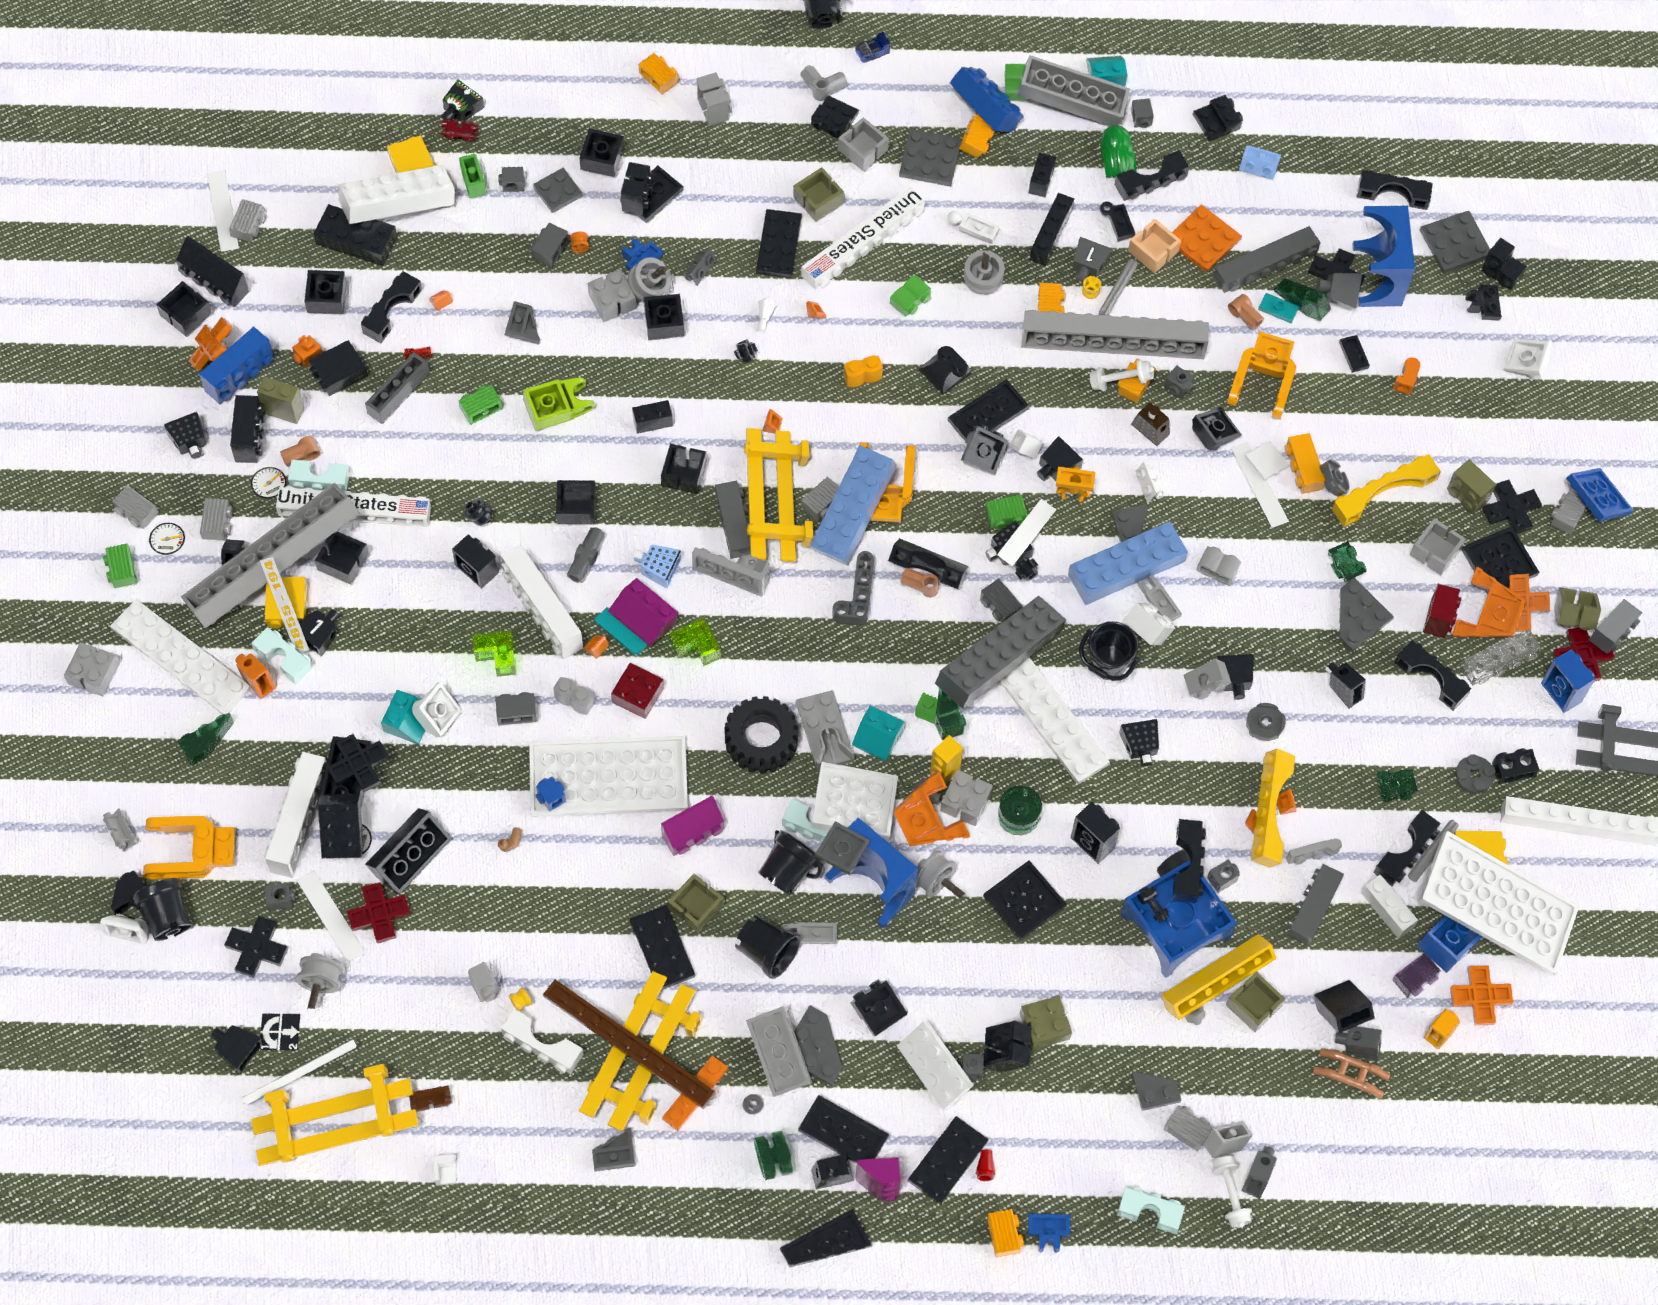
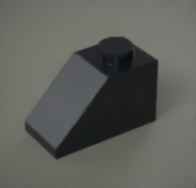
M134 870L124 873L116 883L111 905L115 915L122 914L133 907L131 897L138 890L145 887V884Z

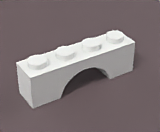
M514 1009L501 1028L502 1035H504L503 1038L510 1043H518L521 1045L520 1048L527 1053H535L542 1062L552 1063L559 1072L571 1074L584 1055L583 1048L566 1038L559 1043L550 1045L539 1042L532 1034V1019Z

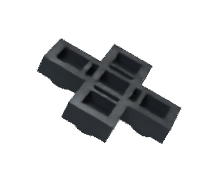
M1338 248L1332 262L1315 255L1308 270L1309 274L1326 281L1328 275L1333 273L1361 274L1350 269L1355 254ZM1362 274L1360 288L1366 277V275ZM1324 291L1318 292L1319 295L1325 296Z
M1509 479L1496 483L1493 493L1497 502L1485 505L1482 508L1489 524L1492 525L1507 520L1517 534L1531 530L1533 524L1527 512L1542 506L1535 490L1532 489L1517 494Z
M354 734L336 742L344 759L327 767L336 786L355 777L363 793L381 784L373 767L390 758L380 740L363 749Z
M258 916L251 933L231 928L224 946L241 953L234 969L235 972L254 978L262 961L281 967L288 947L271 941L278 926L277 922Z

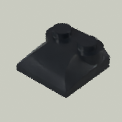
M950 346L939 348L937 354L919 368V371L942 395L971 375L967 362Z
M1222 407L1195 415L1192 419L1193 431L1208 450L1216 451L1221 445L1242 436Z

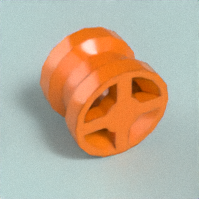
M578 231L570 235L572 242L571 250L573 252L584 253L589 250L588 234L586 232Z

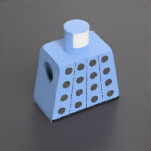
M651 545L647 553L637 550L634 556V561L642 564L641 574L667 589L682 559L681 550L658 545Z

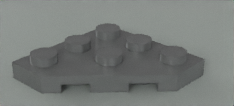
M1355 577L1341 587L1339 595V641L1353 653L1391 622L1394 616Z
M809 1005L794 1033L809 1074L833 1086L842 1071V1064L827 1014Z

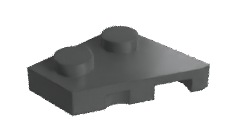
M517 301L513 302L504 335L539 345L540 337L537 333V325L533 317L534 313L531 305Z
M1147 504L1112 511V518L1120 543L1142 533L1148 508Z
M1132 1072V1079L1142 1111L1182 1101L1176 1081L1140 1072Z
M631 1127L625 1129V1132L616 1138L613 1136L605 1144L592 1149L594 1172L635 1167Z

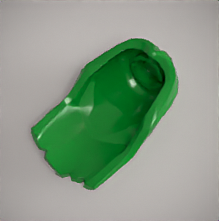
M1114 125L1107 127L1103 131L1100 140V151L1106 177L1110 178L1112 176L1115 178L1117 174L1130 169L1137 172L1136 157L1129 132L1123 126Z

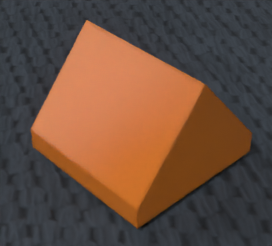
M441 290L429 297V301L437 311L453 303L451 294L447 290Z
M769 409L762 431L775 434L776 430H780L782 417L772 409Z
M595 635L584 647V650L597 659L609 646L607 638Z
M1291 789L1278 795L1277 806L1280 815L1297 812Z

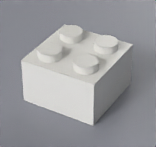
M1136 603L1122 620L1150 645H1162L1175 629L1172 625V620L1165 615L1161 616L1157 612L1158 608L1152 603Z

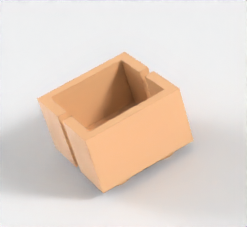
M1154 218L1144 227L1143 231L1141 230L1130 240L1128 252L1155 274L1165 265L1166 261H1169L1179 252L1181 240Z

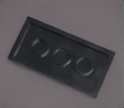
M766 209L756 274L792 279L802 213Z
M1006 379L950 415L947 421L966 441L971 426L981 424L988 427L987 431L993 432L1028 410L1029 405Z
M667 905L629 919L650 973L654 971L667 977L662 990L696 977Z
M820 1095L817 1096L798 1128V1131L840 1155L845 1154L847 1159L856 1164L857 1160L876 1159L889 1137L888 1133Z
M955 1116L910 1175L908 1182L941 1205L980 1154L981 1150L989 1142V1139Z

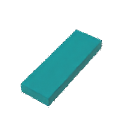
M606 607L594 619V623L637 657L648 645L608 612L609 608Z

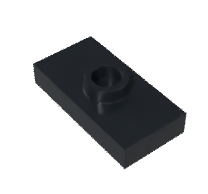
M1358 335L1340 339L1339 343L1351 372L1369 369L1370 364Z

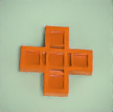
M222 316L213 328L205 324L194 338L199 347L189 361L199 371L207 365L209 359L213 362L227 350L222 341L230 334L232 326Z
M1529 574L1509 575L1510 590L1526 600L1515 632L1532 631L1531 612L1550 611L1549 591L1530 592Z
M1489 965L1469 966L1467 969L1470 985H1453L1450 987L1452 1007H1472L1475 1026L1495 1025L1494 1006L1512 1005L1514 1003L1511 984H1491Z

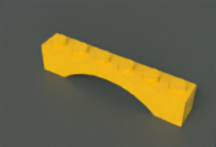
M1429 454L1418 456L1413 462L1399 466L1396 471H1389L1380 479H1373L1362 488L1357 487L1350 494L1337 497L1332 511L1343 527L1359 520L1367 504L1383 491L1401 486L1422 488L1438 480L1441 470Z
M1278 748L1266 752L1263 758L1264 765L1258 795L1259 802L1256 811L1254 840L1251 848V861L1268 868L1282 864L1284 844L1277 827L1276 803L1283 784L1293 774L1295 764L1294 755Z

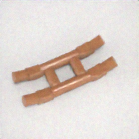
M1321 1048L1320 1056L1341 1062L1337 1072L1330 1068L1315 1066L1314 1074L1356 1087L1379 1099L1384 1096L1382 1090L1364 1081L1367 1072L1386 1081L1390 1078V1073L1377 1065L1366 1063L1342 1052ZM1348 1064L1360 1069L1357 1079L1345 1075Z

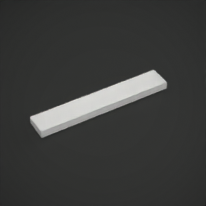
M352 1039L242 1098L248 1105L263 1097L264 1094L270 1093L356 1048V1044Z

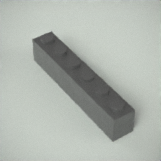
M1308 226L1217 266L1213 277L1224 293L1233 292L1244 284L1248 285L1260 277H1267L1273 271H1280L1291 263L1296 264L1307 256H1314L1318 252L1321 242L1311 227Z

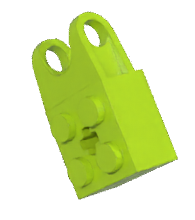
M584 378L561 381L557 379L523 390V402L535 431L571 421L595 408L593 400H580L574 396L576 392L586 386Z

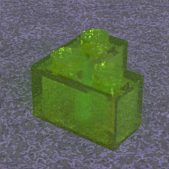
M704 618L669 633L670 644L677 658L696 651L703 666L721 659V649Z
M511 630L472 635L476 662L494 660L497 677L516 675Z

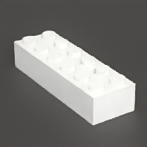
M439 165L339 184V202L349 224L454 205L455 188L444 166Z
M520 545L502 555L501 568L504 571L502 572L504 579L507 583L511 582L513 592L517 597L520 596L522 598V604L526 611H531L534 623L542 627V634L545 639L553 643L552 648L557 655L560 654L563 659H566L583 649L581 631L523 547Z
M302 752L301 757L296 760L295 774L289 780V792L285 793L282 802L284 805L283 809L277 814L276 822L278 823L276 829H272L270 846L266 847L264 851V858L270 873L289 878L294 877L317 811L327 764L325 757Z

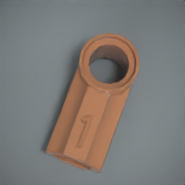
M1241 294L1228 304L1230 313L1235 317H1240L1252 330L1257 329L1264 321V317L1252 306L1250 298L1245 294Z
M306 436L301 438L298 444L280 451L286 467L291 466V460L311 461L318 458L321 452L314 438Z
M910 568L904 570L900 581L901 584L921 591L924 596L929 598L937 595L939 588L938 578L935 575H925ZM932 584V585H934V586H933V587H927L926 585Z

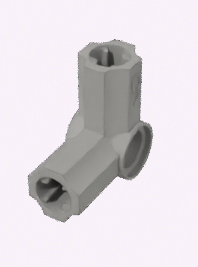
M808 65L800 73V76L813 91V97L819 101L825 100L828 94L847 86L848 83L846 76L840 71L824 78L814 66Z

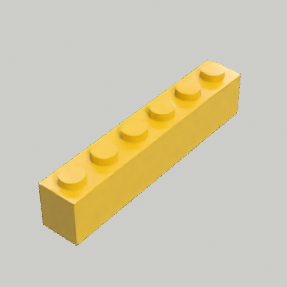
M1257 934L1161 994L1166 1010L1178 1020L1182 1019L1276 960L1272 944Z

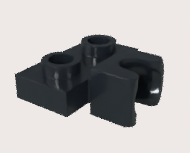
M1480 284L1478 290H1470L1466 294L1465 300L1472 302L1470 307L1467 308V312L1480 313L1481 311L1482 320L1499 321L1502 318L1498 286Z

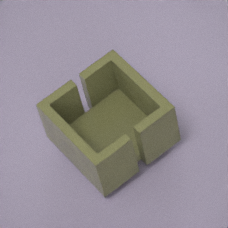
M823 167L793 185V197L803 208L805 207V211L814 221H817L844 203V191L835 181H832V177Z
M1469 459L1454 471L1447 490L1452 497L1457 498L1466 510H1470L1475 514L1490 500L1496 483Z
M1559 587L1554 606L1558 624L1564 627H1575V625H1578L1582 630H1596L1601 613L1597 593L1580 591L1577 604H1574L1577 590Z
M695 873L668 901V910L680 920L685 919V924L698 934L724 906V897L711 886L708 888L707 883Z
M1256 971L1244 982L1243 986H1240L1229 997L1226 1006L1256 1033L1283 1006L1286 998Z
M1060 995L1021 1006L1019 1014L1022 1023L1032 1027L1031 1050L1070 1040L1072 1031L1067 1016H1064L1065 1010Z

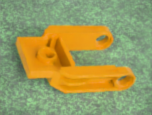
M1259 331L1255 347L1243 351L1227 404L1237 405L1247 370L1252 369L1265 375L1283 378L1272 413V417L1281 419L1297 367L1294 361L1290 359L1295 342Z
M859 442V445L869 449V442ZM906 445L903 486L887 485L870 521L901 523L902 508L912 501L916 445Z
M205 816L150 817L146 819V831H164L165 833L193 832V862L145 864L143 866L144 878L153 880L205 878L214 867H234L235 827H214Z

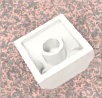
M1514 338L1504 370L1527 374L1530 379L1542 377L1550 358V342Z
M437 682L412 707L414 716L425 731L435 737H441L462 711L441 682Z
M121 914L101 919L100 923L107 936L146 945L149 930L146 921L137 918L135 920Z

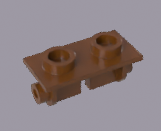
M449 1085L415 1091L413 1095L409 1096L411 1110L415 1109L416 1112L429 1110V1104H433L434 1108L447 1107L448 1104H452Z

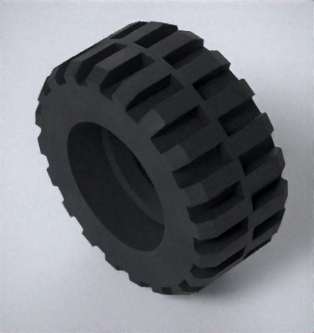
M754 696L751 701L747 699L741 701V706L736 705L733 708V713L731 712L727 716V722L724 727L726 750L734 763L738 761L740 768L744 769L747 767L748 772L754 773L755 770H758L760 774H765V770H770V772L777 771L778 766L783 768L786 765V760L791 761L798 745V723L795 720L793 711H789V707L785 703L780 705V700L776 698L773 701L769 700V696H763V699H758V696ZM763 722L773 725L779 731L780 737L770 746L756 747L749 744L743 738V732L750 725Z

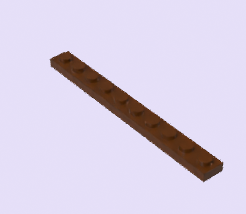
M556 979L543 993L545 999L704 1110L716 1094L713 1089Z

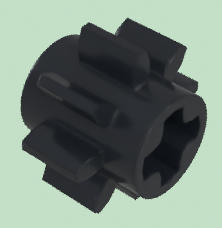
M747 339L736 344L737 350H734V354L737 359L747 362L756 357L755 352L758 349L755 343L749 342Z
M1024 557L1016 563L1015 574L1020 580L1024 578L1029 581L1038 574V563L1034 558L1030 560Z

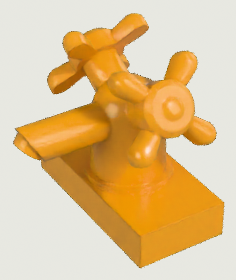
M1074 466L1073 469L1058 467L1055 486L1057 487L1056 493H1060L1063 500L1066 499L1065 492L1069 491L1071 494L1080 493L1078 501L1082 502L1084 497H1090V491L1093 492L1096 472L1080 470L1077 466Z

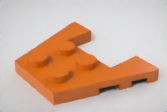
M1476 567L1471 584L1488 589V596L1477 625L1457 619L1452 637L1513 638L1526 600L1500 584L1481 568Z
M939 770L935 771L893 810L909 846L934 843V841L939 840L949 841L954 840L953 838L970 837L962 819L947 827H943L930 801L929 795L947 787Z

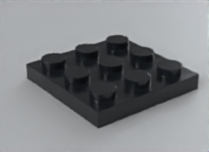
M1512 526L1467 544L1461 549L1474 572L1476 567H1479L1507 588H1510L1509 575L1529 574V579L1540 573Z
M1030 860L983 894L984 899L1020 941L1067 906L1066 902Z

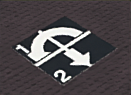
M262 1013L260 1038L263 1045L259 1050L298 1051L300 1014Z

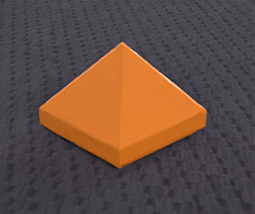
M806 302L808 318L825 319L827 317L819 303Z
M1254 809L1251 810L1245 822V826L1253 834L1257 817Z

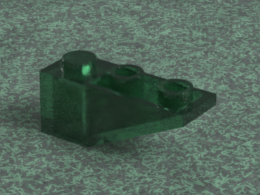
M1284 278L1274 288L1276 294L1284 300L1299 306L1298 310L1304 315L1321 321L1331 310L1327 294L1287 278Z
M939 688L935 726L941 740H944L949 735L955 737L964 734L966 719L963 714L960 715L959 705Z
M230 713L219 715L211 723L201 725L198 730L187 733L178 740L180 749L191 766L208 758L234 724Z

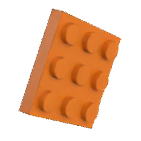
M1202 204L1172 232L1181 240L1179 252L1206 273L1242 240L1240 233Z

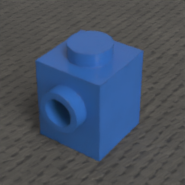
M553 776L548 779H542L536 786L537 794L535 796L541 805L544 803L549 812L566 802L565 793L563 792L565 789L559 780L555 781Z

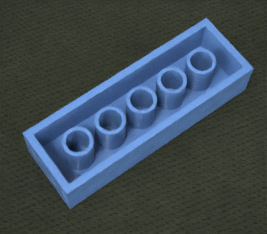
M859 445L810 544V547L815 552L848 566L897 466L893 459Z
M1169 521L1070 564L1068 576L1084 604L1088 605L1136 584L1140 580H1145L1149 575L1154 576L1184 563L1188 551Z

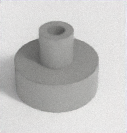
M1203 1006L1186 1015V1021L1194 1023V1025H1200L1201 1020L1205 1017Z

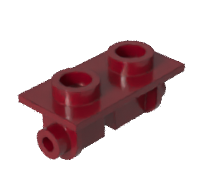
M442 120V128L445 129L440 132V135H445V138L454 139L462 137L465 141H473L479 135L475 133L478 131V125H475V123L462 121L461 128H459V121Z

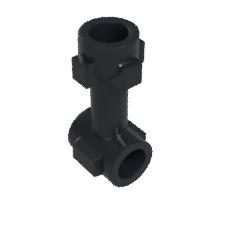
M1152 886L1143 888L1137 894L1138 900L1143 905L1146 903L1150 905L1155 912L1153 918L1156 921L1158 920L1159 923L1164 922L1170 916L1168 915V910L1166 908L1162 909L1154 899L1157 897L1156 890Z

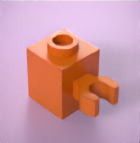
M305 335L301 336L298 339L299 342L292 347L294 360L297 364L301 363L305 368L310 366V359L322 353L321 346L311 335L307 337Z

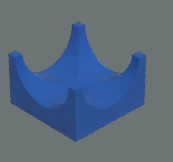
M1408 205L1364 206L1363 215L1377 220L1384 230L1374 237L1353 241L1352 248L1353 251H1361L1374 257L1378 262L1370 263L1369 271L1370 273L1384 275V280L1374 292L1367 296L1359 297L1358 305L1359 307L1402 306L1415 271Z
M857 817L848 828L869 839L870 844L851 874L869 877L881 888L883 894L880 896V900L885 903V908L877 924L884 929L915 896L918 867ZM832 867L824 876V879L831 883L836 878L847 874Z
M1190 860L1145 886L1147 888L1152 886L1156 890L1157 897L1154 899L1162 909L1166 908L1170 917L1164 922L1159 923L1158 920L1156 921L1153 918L1155 912L1148 903L1144 905L1140 903L1137 898L1140 890L1125 898L1121 911L1123 919L1134 921L1151 942L1160 961L1161 973L1165 978L1172 975L1173 971L1184 960L1206 945L1217 940L1226 942L1231 939L1237 924L1204 876L1200 877L1199 883L1203 884L1202 896L1198 897L1196 903L1172 900L1175 875L1186 871L1190 867Z

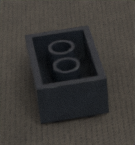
M235 395L230 447L237 463H258L259 456H262L260 440L264 438L262 423H265L266 415L263 412V403H260L258 396Z
M360 794L320 795L318 817L321 858H361L364 845Z
M1091 801L1075 816L1070 838L1099 864L1115 849L1120 832L1119 823L1114 818H1109L1100 805H1095Z

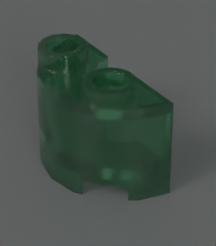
M1348 541L1328 550V556H1331L1333 563L1330 565L1338 579L1343 578L1345 583L1367 572L1364 562L1356 559L1357 551Z
M1413 769L1399 770L1394 773L1379 771L1375 774L1383 802H1390L1394 799L1407 801L1412 798V794L1418 791Z

